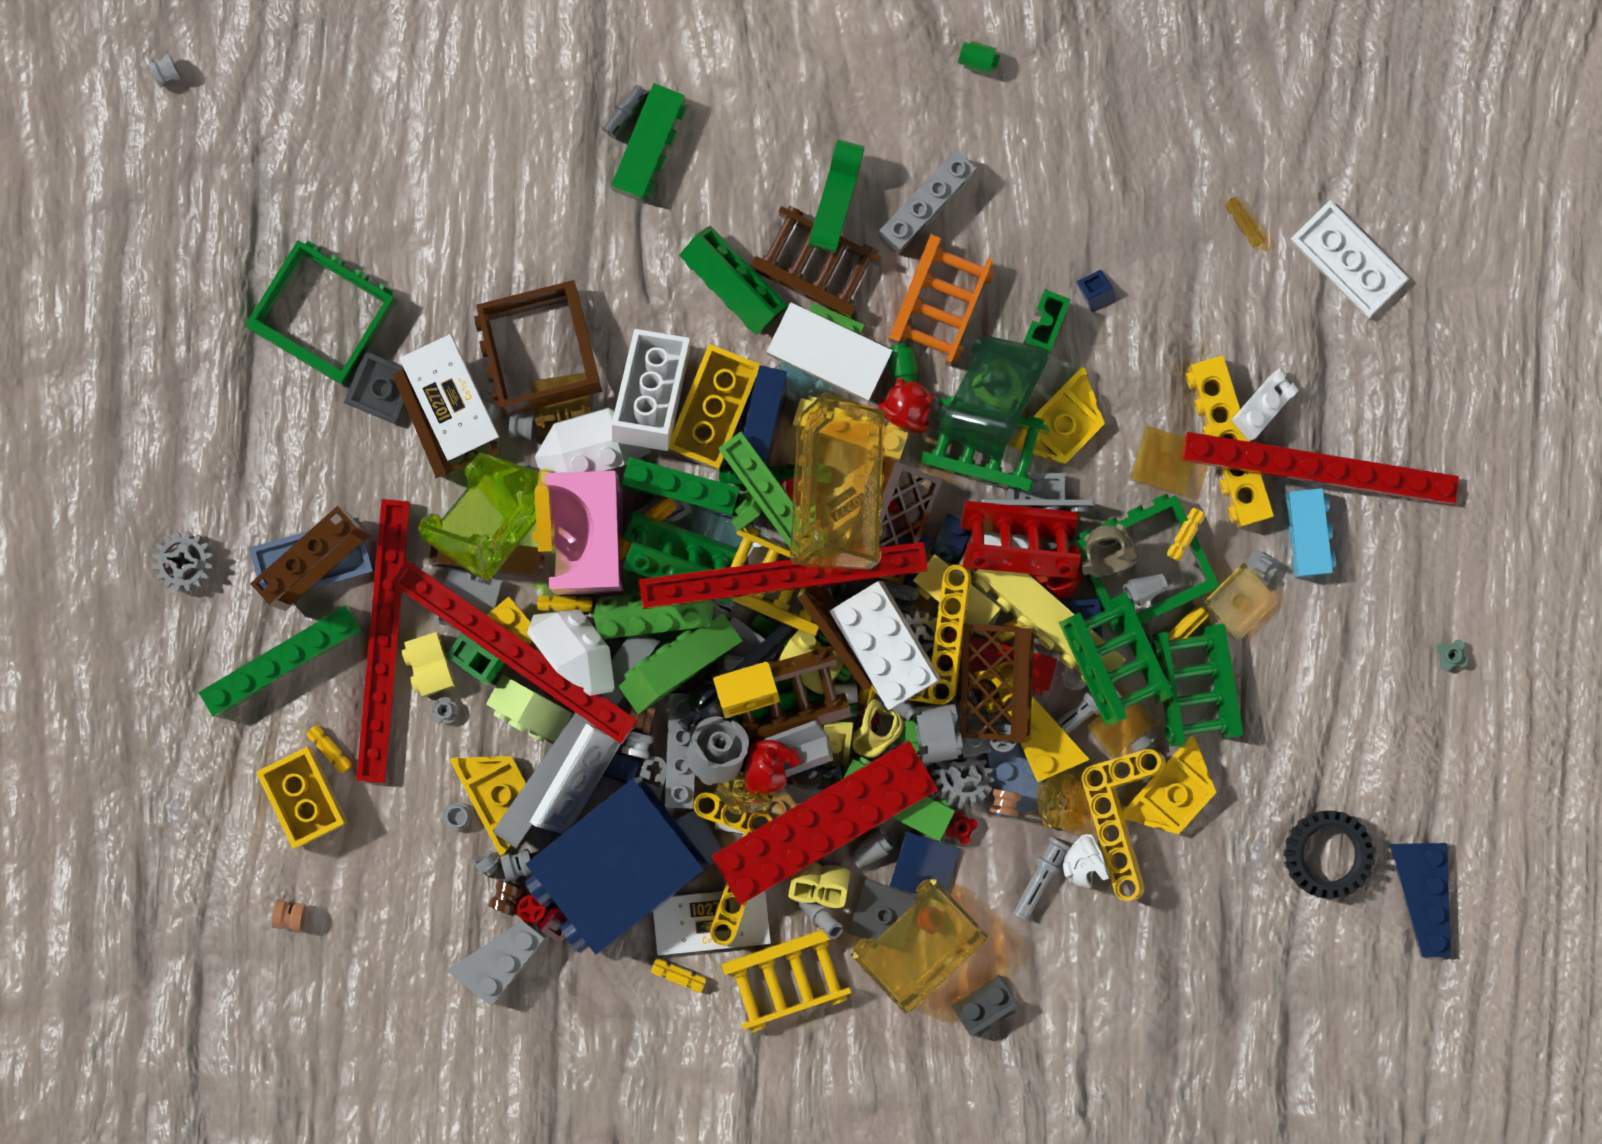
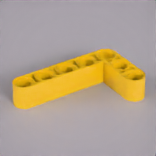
M963 565L948 567L944 572L932 656V664L941 680L908 700L945 704L952 701L956 696L963 649L964 624L967 618L972 581L970 570L964 568ZM956 569L961 570L965 578L960 586L954 585L950 580L951 573ZM951 598H956L961 604L960 611L957 614H952L947 610V602ZM948 626L953 627L957 632L956 640L951 643L947 642L943 637V631ZM942 655H949L953 660V667L949 671L943 670L939 665ZM939 683H944L949 688L950 693L946 699H941L936 695L935 689ZM872 684V688H873L874 692L878 694V692L876 691L875 687H874L873 684Z
M1146 749L1095 764L1086 768L1082 775V783L1116 896L1123 901L1139 899L1145 889L1116 787L1162 773L1166 766V759L1157 750ZM1150 754H1153L1157 759V766L1153 770H1148L1145 766V759ZM1125 762L1130 767V774L1126 778H1121L1118 774V767ZM1095 771H1100L1103 775V782L1096 787L1091 781V776ZM1104 798L1109 799L1111 802V809L1106 814L1102 813L1099 809V803ZM1112 825H1115L1119 830V837L1115 841H1111L1107 836L1108 828ZM1119 853H1124L1127 857V865L1122 869L1115 863V858ZM1128 880L1135 884L1136 890L1132 896H1127L1123 891L1124 883Z
M702 793L694 801L695 812L700 817L744 832L743 836L754 831L752 821L755 817L764 816L768 821L772 820L771 816L764 811L712 793ZM704 797H710L715 802V809L709 814H705L699 809V802ZM735 806L741 810L742 818L739 822L731 823L726 819L725 814L729 807ZM727 883L710 930L713 942L722 946L728 945L734 940L747 902L743 903L736 913L726 911L724 907L725 900L735 897ZM725 924L730 927L731 936L727 940H720L716 937L715 929L718 925Z

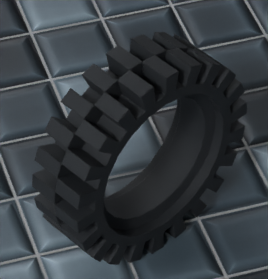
M1325 810L1308 814L1307 817L1300 819L1295 827H1292L1290 830L1291 834L1285 841L1286 850H1284L1283 856L1286 857V862L1284 863L1285 867L1289 870L1290 878L1296 882L1300 889L1316 897L1333 899L1356 892V889L1366 883V878L1372 874V871H1370L1371 867L1375 864V859H1373L1375 847H1372L1371 841L1373 839L1366 832L1367 828L1361 825L1358 819L1344 812ZM1324 828H1335L1342 831L1349 837L1355 849V859L1352 868L1344 877L1334 881H1323L1316 878L1310 873L1304 861V848L1309 837Z

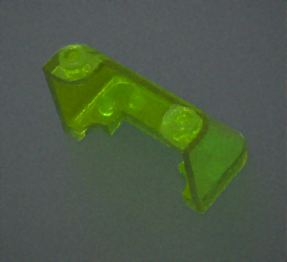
M480 452L466 467L465 475L469 487L442 519L439 515L428 514L421 520L418 528L422 540L474 576L489 580L536 524L534 491L538 485L539 478L536 470Z

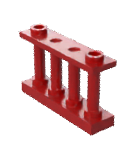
M965 501L961 518V529L972 530L973 543H967L963 567L1076 579L1081 554L1069 553L1068 540H1073L1078 520L1077 512ZM984 531L1000 533L1001 546L984 544ZM1012 534L1028 536L1029 549L1013 547ZM1040 537L1056 539L1057 552L1041 550Z

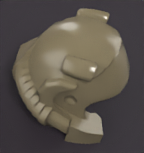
M1117 524L1116 527L1106 525L1097 527L1090 534H1087L1084 539L1087 542L1086 553L1088 561L1081 563L1084 575L1089 574L1096 578L1117 574L1133 567L1138 561L1139 556L1134 551L1133 542L1127 534V530L1121 524Z

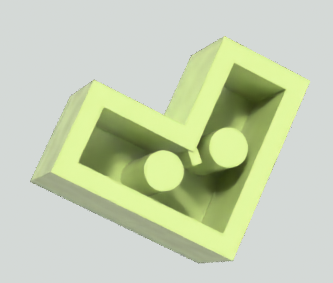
M504 675L501 676L486 705L495 709L494 716L507 723L511 719L509 724L522 732L526 728L530 729L528 735L541 742L545 738L555 742L572 715L568 710Z

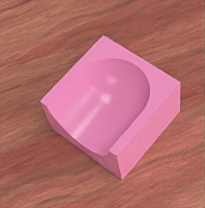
M616 471L546 473V485L551 490L553 499L556 549L555 577H549V589L557 596L624 594L623 558L618 560V539L623 534L622 482Z

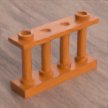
M931 234L889 335L888 342L899 344L901 339L905 341L907 338L948 354L945 365L951 366L953 360L959 361L964 348L959 343L984 282L990 284L995 268L991 267L993 259L989 257L983 267L943 251V247L939 246L941 238ZM932 261L935 263L940 261L980 277L974 293L933 277V273L928 272ZM930 287L968 302L969 306L964 318L923 303V299L918 298L921 288L927 289ZM911 313L915 315L920 313L958 328L954 343H948L911 328L912 325L908 324Z

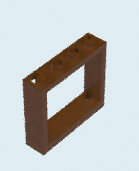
M574 280L476 305L478 315L474 316V322L477 332L482 331L484 340L479 341L483 357H488L490 366L485 367L489 383L494 382L496 391L491 392L495 408H501L504 417L603 392ZM568 301L587 380L509 399L490 320Z
M336 506L250 584L268 605L287 611L367 540L370 535L351 514ZM335 514H338L343 519L337 525L330 520ZM264 578L269 585L263 584L260 581Z

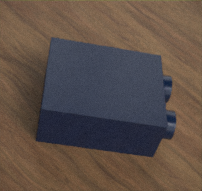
M637 777L631 779L528 861L526 865L533 875L525 881V884L533 897L543 907L547 908L555 902L568 920L560 926V929L576 951L582 953L590 947L594 954L597 955L619 940L711 867V865L644 779Z

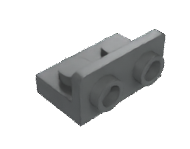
M999 975L951 1005L969 1035L973 1036L976 1034L977 1037L992 1029L990 1024L999 1018L1001 1022H1004L1015 1015L1014 1009L1019 1006Z

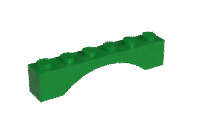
M345 605L198 693L212 717H220L289 672L364 632V629L351 607Z

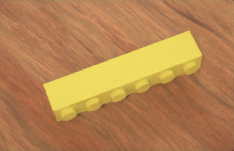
M977 569L972 575L975 587L982 593H989L996 599V605L1001 610L1007 613L1010 611L1018 618L1016 621L1020 626H1035V634L1039 637L1038 641L1048 650L1053 649L1056 651L1064 665L1070 669L1074 667L1081 673L1059 625L1060 621L1075 614L1029 574ZM1090 630L1089 633L1096 646L1106 642L1093 630ZM1116 650L1101 658L1108 672L1119 668L1126 661Z

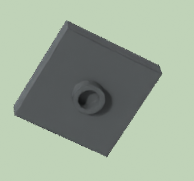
M365 351L343 403L396 425L404 407V401L392 373L400 371L404 367Z
M865 879L847 933L902 951L919 897Z

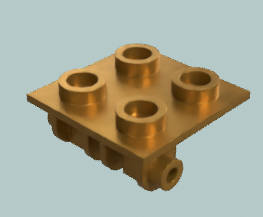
M584 372L530 381L532 393L587 379ZM589 395L534 409L538 436H546L554 423L592 413Z

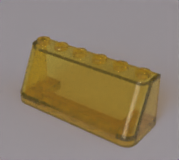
M824 392L800 415L796 435L790 548L792 563L802 566L871 569L879 563L881 558L879 542L882 533L880 517L883 507L881 491L884 482L882 466L885 457L883 440L886 432L884 410Z

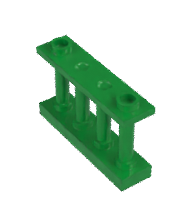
M948 396L947 400L939 398L938 404L941 408L947 409L936 449H933L932 453L923 452L921 463L931 469L1033 494L1035 483L1032 479H1029L1030 475L1027 473L1038 433L1046 435L1050 433V428L1044 424L1045 420L1029 416L1028 420L966 405L963 404V399L954 396ZM957 413L972 415L974 417L963 456H959V460L948 458L949 454L946 452ZM984 419L999 422L1001 424L990 463H986L985 467L975 465L976 461L973 458ZM1011 426H1015L1028 431L1017 470H1013V474L1002 472L1003 468L1000 465Z
M633 511L622 534V540L632 543L622 568L650 578L729 568L738 548ZM732 598L718 599L716 601L729 605Z
M1126 592L1109 600L1112 606L1111 609L1086 620L1082 618L1081 613H1077L1059 622L1106 727L1128 718L1125 709L1153 696L1157 704L1173 697L1171 684L1162 672L1135 613V605L1129 599ZM1117 618L1124 634L1096 646L1089 633L1090 630ZM1129 644L1136 660L1108 672L1102 662V656ZM1141 670L1148 686L1119 698L1113 683Z
M1225 623L1204 627L1205 633L1203 636L1168 640L1167 632L1152 635L1151 648L1164 676L1171 684V691L1173 693V697L1163 701L1166 718L1164 732L1170 747L1186 745L1184 736L1213 731L1222 733V739L1243 736ZM1199 647L1208 649L1209 661L1207 664L1173 669L1171 652ZM1204 675L1212 677L1214 685L1212 692L1178 697L1175 680ZM1215 703L1217 705L1219 716L1216 720L1182 725L1180 708Z

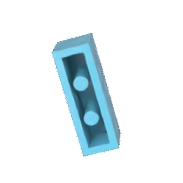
M1323 488L1286 493L1285 499L1294 577L1333 573L1332 568L1336 567V556L1334 550L1330 551L1329 540L1333 539V530L1331 523H1327L1326 512L1330 509L1328 495H1324Z

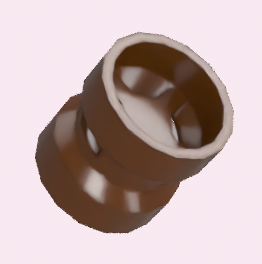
M498 879L495 886L496 894L494 897H491L488 906L502 913L514 916L517 910L516 902L522 897L525 889Z

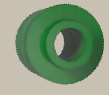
M974 41L970 43L963 42L958 64L964 65L966 69L989 75L991 70H997L1000 54H996V47Z
M908 343L892 345L891 349L893 351L888 359L891 379H894L895 383L899 378H904L905 381L917 382L916 375L919 372L914 347H908Z

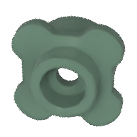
M1455 640L1452 644L1440 643L1437 646V652L1441 661L1440 667L1443 670L1447 671L1454 666L1465 667L1467 665L1468 659L1464 656L1463 651L1465 644L1461 640ZM1451 652L1455 654L1454 658L1450 657Z

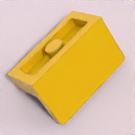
M768 662L726 673L713 679L725 719L780 702Z

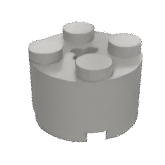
M949 703L914 708V718L917 717L918 725L915 728L921 757L923 756V764L957 759L958 755H962L961 734L954 730L957 727L956 721H958L955 704L949 705Z
M718 716L707 718L698 724L692 735L686 752L687 763L692 772L706 785L728 782L735 778L742 768L748 752L749 739L743 727L733 720L729 722L722 720L723 717Z

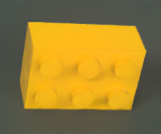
M305 747L256 771L292 849L300 848L349 823L312 747Z

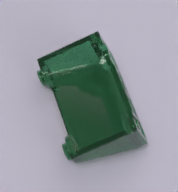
M985 335L983 340L977 337L970 351L975 356L950 406L943 405L936 419L941 422L937 432L999 461L1052 352L1039 346Z

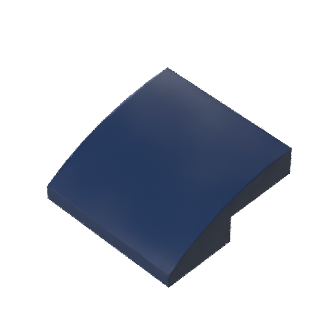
M906 832L889 886L943 903L960 848Z

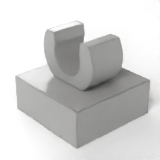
M1255 549L1240 574L1266 588L1280 563Z

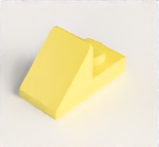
M834 721L824 724V731L830 737L833 760L825 764H831L832 766L843 765V770L847 771L853 723Z

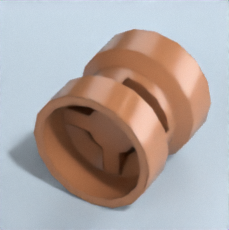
M277 900L273 910L272 928L282 929L283 927H289L292 931L301 932L305 921L306 904L296 903L295 905H289L286 901Z

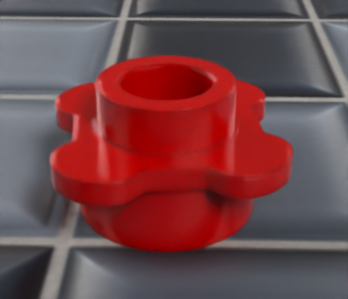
M956 811L952 816L950 825L945 830V834L947 837L959 839L961 844H968L971 841L970 835L978 827V823L974 818L968 819L963 816L962 812ZM960 825L964 826L962 831L958 828Z

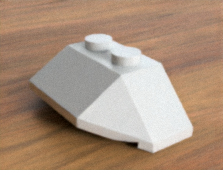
M606 408L554 423L540 449L537 451L535 459L539 471L547 468L552 473L606 471L628 464L629 457L638 459L651 453L650 448L612 442L611 425L615 411Z
M580 609L533 615L527 634L557 673L571 683L584 688L583 691L590 696L613 692L614 680L610 648Z

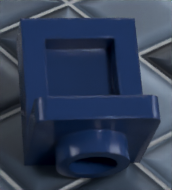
M947 514L931 554L938 556L942 561L957 564L971 530L961 529V519Z

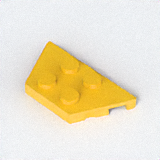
M1083 366L1033 416L1045 420L1044 424L1050 428L1049 435L1038 433L1033 455L1065 465L1105 424L1087 378L1086 369ZM1021 429L1006 445L1022 451L1028 430Z
M1193 735L1187 738L1185 741L1186 745H1181L1168 759L1162 773L1153 776L1122 810L1125 820L1164 829L1179 835L1217 793Z
M513 756L454 757L449 759L500 856L504 855L511 845L494 834L493 831L527 783Z

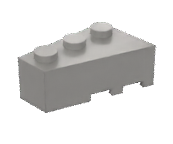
M522 920L448 969L447 972L492 1006L547 936L532 924Z

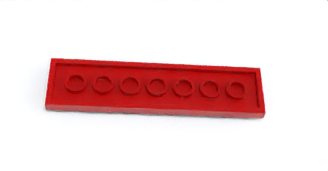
M908 740L711 856L739 905H742L938 789L911 742Z

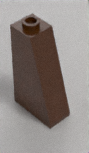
M440 534L431 537L428 565L535 577L538 576L539 571L543 570L544 555L538 552V547Z

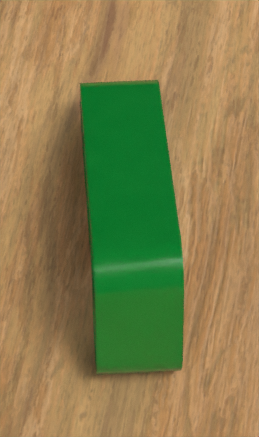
M837 139L808 246L836 253L857 182L865 146Z

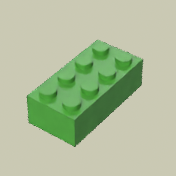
M723 613L715 619L712 617L709 627L688 629L676 638L677 640L671 644L668 642L659 648L654 655L645 657L635 664L634 668L624 674L626 680L618 687L637 714L721 660L743 641Z

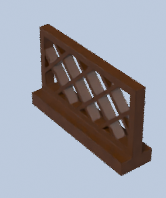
M402 369L392 373L436 478L501 452L496 439L489 441L492 447L491 450L481 453L472 449L465 453L462 462L452 465L450 460H447L405 370ZM470 452L476 454V456L467 459Z
M880 456L844 552L881 548L892 542V546L899 545L897 538L906 533L909 537L908 544L918 543L943 480L898 461ZM903 470L907 472L910 483L899 488L898 480ZM926 480L932 482L928 493L921 497L918 485ZM912 489L915 500L905 506L902 494ZM896 498L899 509L889 514L888 506L890 501ZM918 507L920 513L918 519L911 523L907 512ZM902 515L905 527L895 532L891 521ZM886 524L889 536L879 541L877 537L879 529ZM906 575L883 577L882 579L902 585Z
M827 585L795 589L794 592L799 601L865 691L872 685V682L830 613V610L840 605Z
M964 624L960 717L961 738L1004 740L1016 743H1027L1031 740L1035 626ZM971 630L982 631L989 638V641L979 650L971 642ZM989 631H997V633L992 636ZM1003 632H1015L1014 645L1006 651L996 638ZM991 643L1003 654L993 665L981 653ZM970 648H971V649L974 651V653H975V654H973L971 657H970ZM1013 650L1014 659L1009 655ZM977 656L988 667L978 678L970 671V662ZM1005 657L1013 665V674L1006 680L994 668ZM990 671L1002 683L992 693L980 682ZM969 677L974 681L970 686ZM1012 678L1013 688L1008 683ZM975 685L987 696L977 707L968 698L969 690ZM1004 686L1012 694V702L1006 708H1003L994 698V695ZM989 699L1001 711L990 722L979 710ZM968 705H969L970 708L972 709V711H971L969 714H968ZM1012 707V713L1010 715L1007 712V710ZM974 713L986 724L979 732L967 731L968 719ZM1004 715L1011 722V734L999 733L992 724ZM989 728L993 733H984V731Z

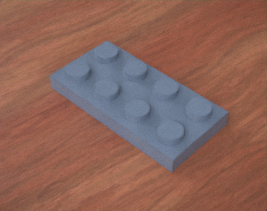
M358 517L355 518L356 521L361 525L360 519ZM307 532L250 547L249 550L256 576L258 577ZM366 541L310 590L373 573L374 570ZM264 578L260 581L263 584L269 585Z
M983 706L980 708L981 713L989 722L1001 712L999 710L994 713H988ZM1004 715L992 724L994 727L998 724L1011 726V722ZM1016 743L1014 748L1008 752L1001 753L991 748V752L987 753L989 768L993 770L990 776L994 778L992 791L996 789L1021 794V799L1016 805L1018 812L1053 807L1049 778L1040 782L1036 781L1020 743Z

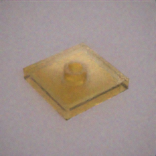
M1145 426L1130 481L1184 496L1194 464L1181 461L1184 437Z
M1243 563L1204 603L1221 624L1225 623L1226 630L1231 636L1239 641L1278 601L1252 569Z

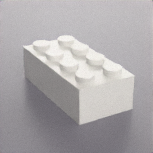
M634 329L611 425L612 442L664 451L669 450L690 357V338Z
M883 581L874 583L830 610L835 622L888 710L897 707L941 680Z

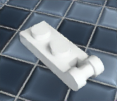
M1281 368L1277 369L1267 378L1231 420L1249 441L1255 439L1287 401L1299 391L1294 383L1290 384L1285 378L1286 374ZM1276 385L1281 390L1280 394H1278L1274 389Z

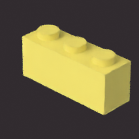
M936 555L927 563L928 570L919 573L913 581L923 598L928 601L932 597L940 603L943 575L950 566ZM955 570L951 573V582L956 586H960L964 582V578ZM971 584L966 623L990 625L1001 612V608ZM956 598L949 599L947 610L952 614H957L960 611L961 604ZM971 630V636L976 633L980 637L983 632Z

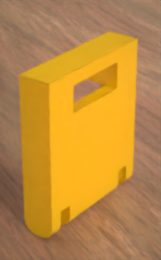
M547 468L541 469L538 472V485L534 491L536 520L534 521L535 531H532V540L538 543V552L552 551L555 540L553 499L551 490L546 485V473H552V471Z

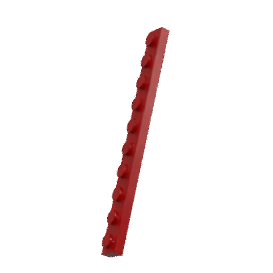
M1193 432L1184 433L1181 461L1448 505L1456 504L1459 476Z
M381 499L356 781L386 783L403 591L391 584V582L406 562L410 501Z
M924 542L646 578L639 579L638 582L643 610L926 572L928 568Z
M406 560L392 580L391 584L620 744H623L638 722L636 718L603 695L590 696L583 691L584 688L568 681L554 670L540 651L411 561Z

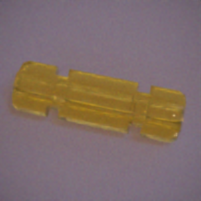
M1233 197L1226 202L1225 207L1230 214L1234 215L1233 219L1242 233L1249 237L1247 240L1251 246L1256 248L1266 241V237L1261 230H1257L1258 225L1247 209L1242 208L1243 203L1239 197Z

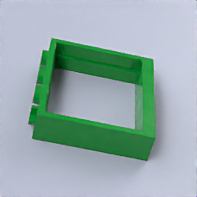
M297 240L246 322L245 327L345 387L360 363L364 352L368 350L397 301L391 296L393 291L383 284L379 283L377 287L368 282L370 277L358 269L351 272L344 268L346 263L331 254L328 258L320 253L322 248L308 240L304 244ZM304 256L383 302L342 371L263 324Z
M1166 493L1153 499L1154 505L1147 509H1143L1142 505L1126 512L1127 518L1118 522L1117 517L1101 525L1116 527L1117 524H1121L1127 528L1170 507L1180 528L1184 521H1188V518L1177 495L1169 498ZM1091 529L1076 535L1078 541L1073 543L1080 551V563L1088 561L1086 553L1087 542L1084 539L1087 534L1092 532ZM1196 535L1189 547L1206 581L1136 613L1141 624L1220 587ZM1087 574L1086 576L1097 599L1100 600L1103 612L1111 609L1110 597L1101 578H1094L1092 575ZM1117 618L1109 622L1115 636L1123 632Z

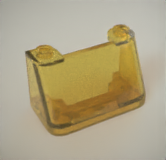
M934 877L930 880L926 879L916 888L917 894L915 896L917 902L877 940L874 938L860 940L853 948L854 952L851 954L852 958L905 1014L921 1004L977 951L988 937L987 933Z

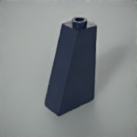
M759 365L743 434L768 467L788 394L787 371Z

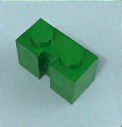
M1045 289L1034 314L1041 317L1039 323L1032 320L1022 346L1048 356L1071 299Z

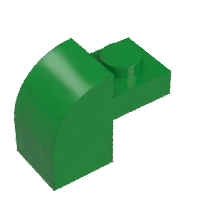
M463 633L460 634L446 655L447 658L488 686H490L505 664Z

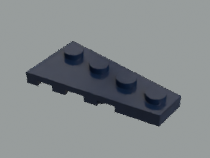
M1447 843L1389 844L1396 865V873L1403 890L1404 901L1411 918L1410 922L1420 957H1451Z

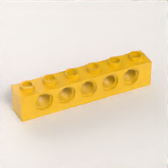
M1221 355L1191 364L1187 368L1189 373H1186L1185 377L1189 389H1194L1197 397L1194 400V406L1197 415L1203 416L1205 426L1202 427L1203 434L1218 437L1230 436L1236 440L1250 442L1231 421L1239 412L1240 407L1224 356ZM1211 382L1217 386L1218 393L1216 396H1209L1205 393V383ZM1213 410H1223L1226 414V421L1224 423L1216 422L1212 416ZM1213 466L1215 470H1220L1222 480H1219V486L1224 497L1228 496L1230 507H1227V511L1232 524L1236 523L1237 528H1241L1274 516L1261 474L1243 471L1242 476L1236 477L1227 468ZM1240 489H1246L1250 492V503L1244 504L1238 499Z

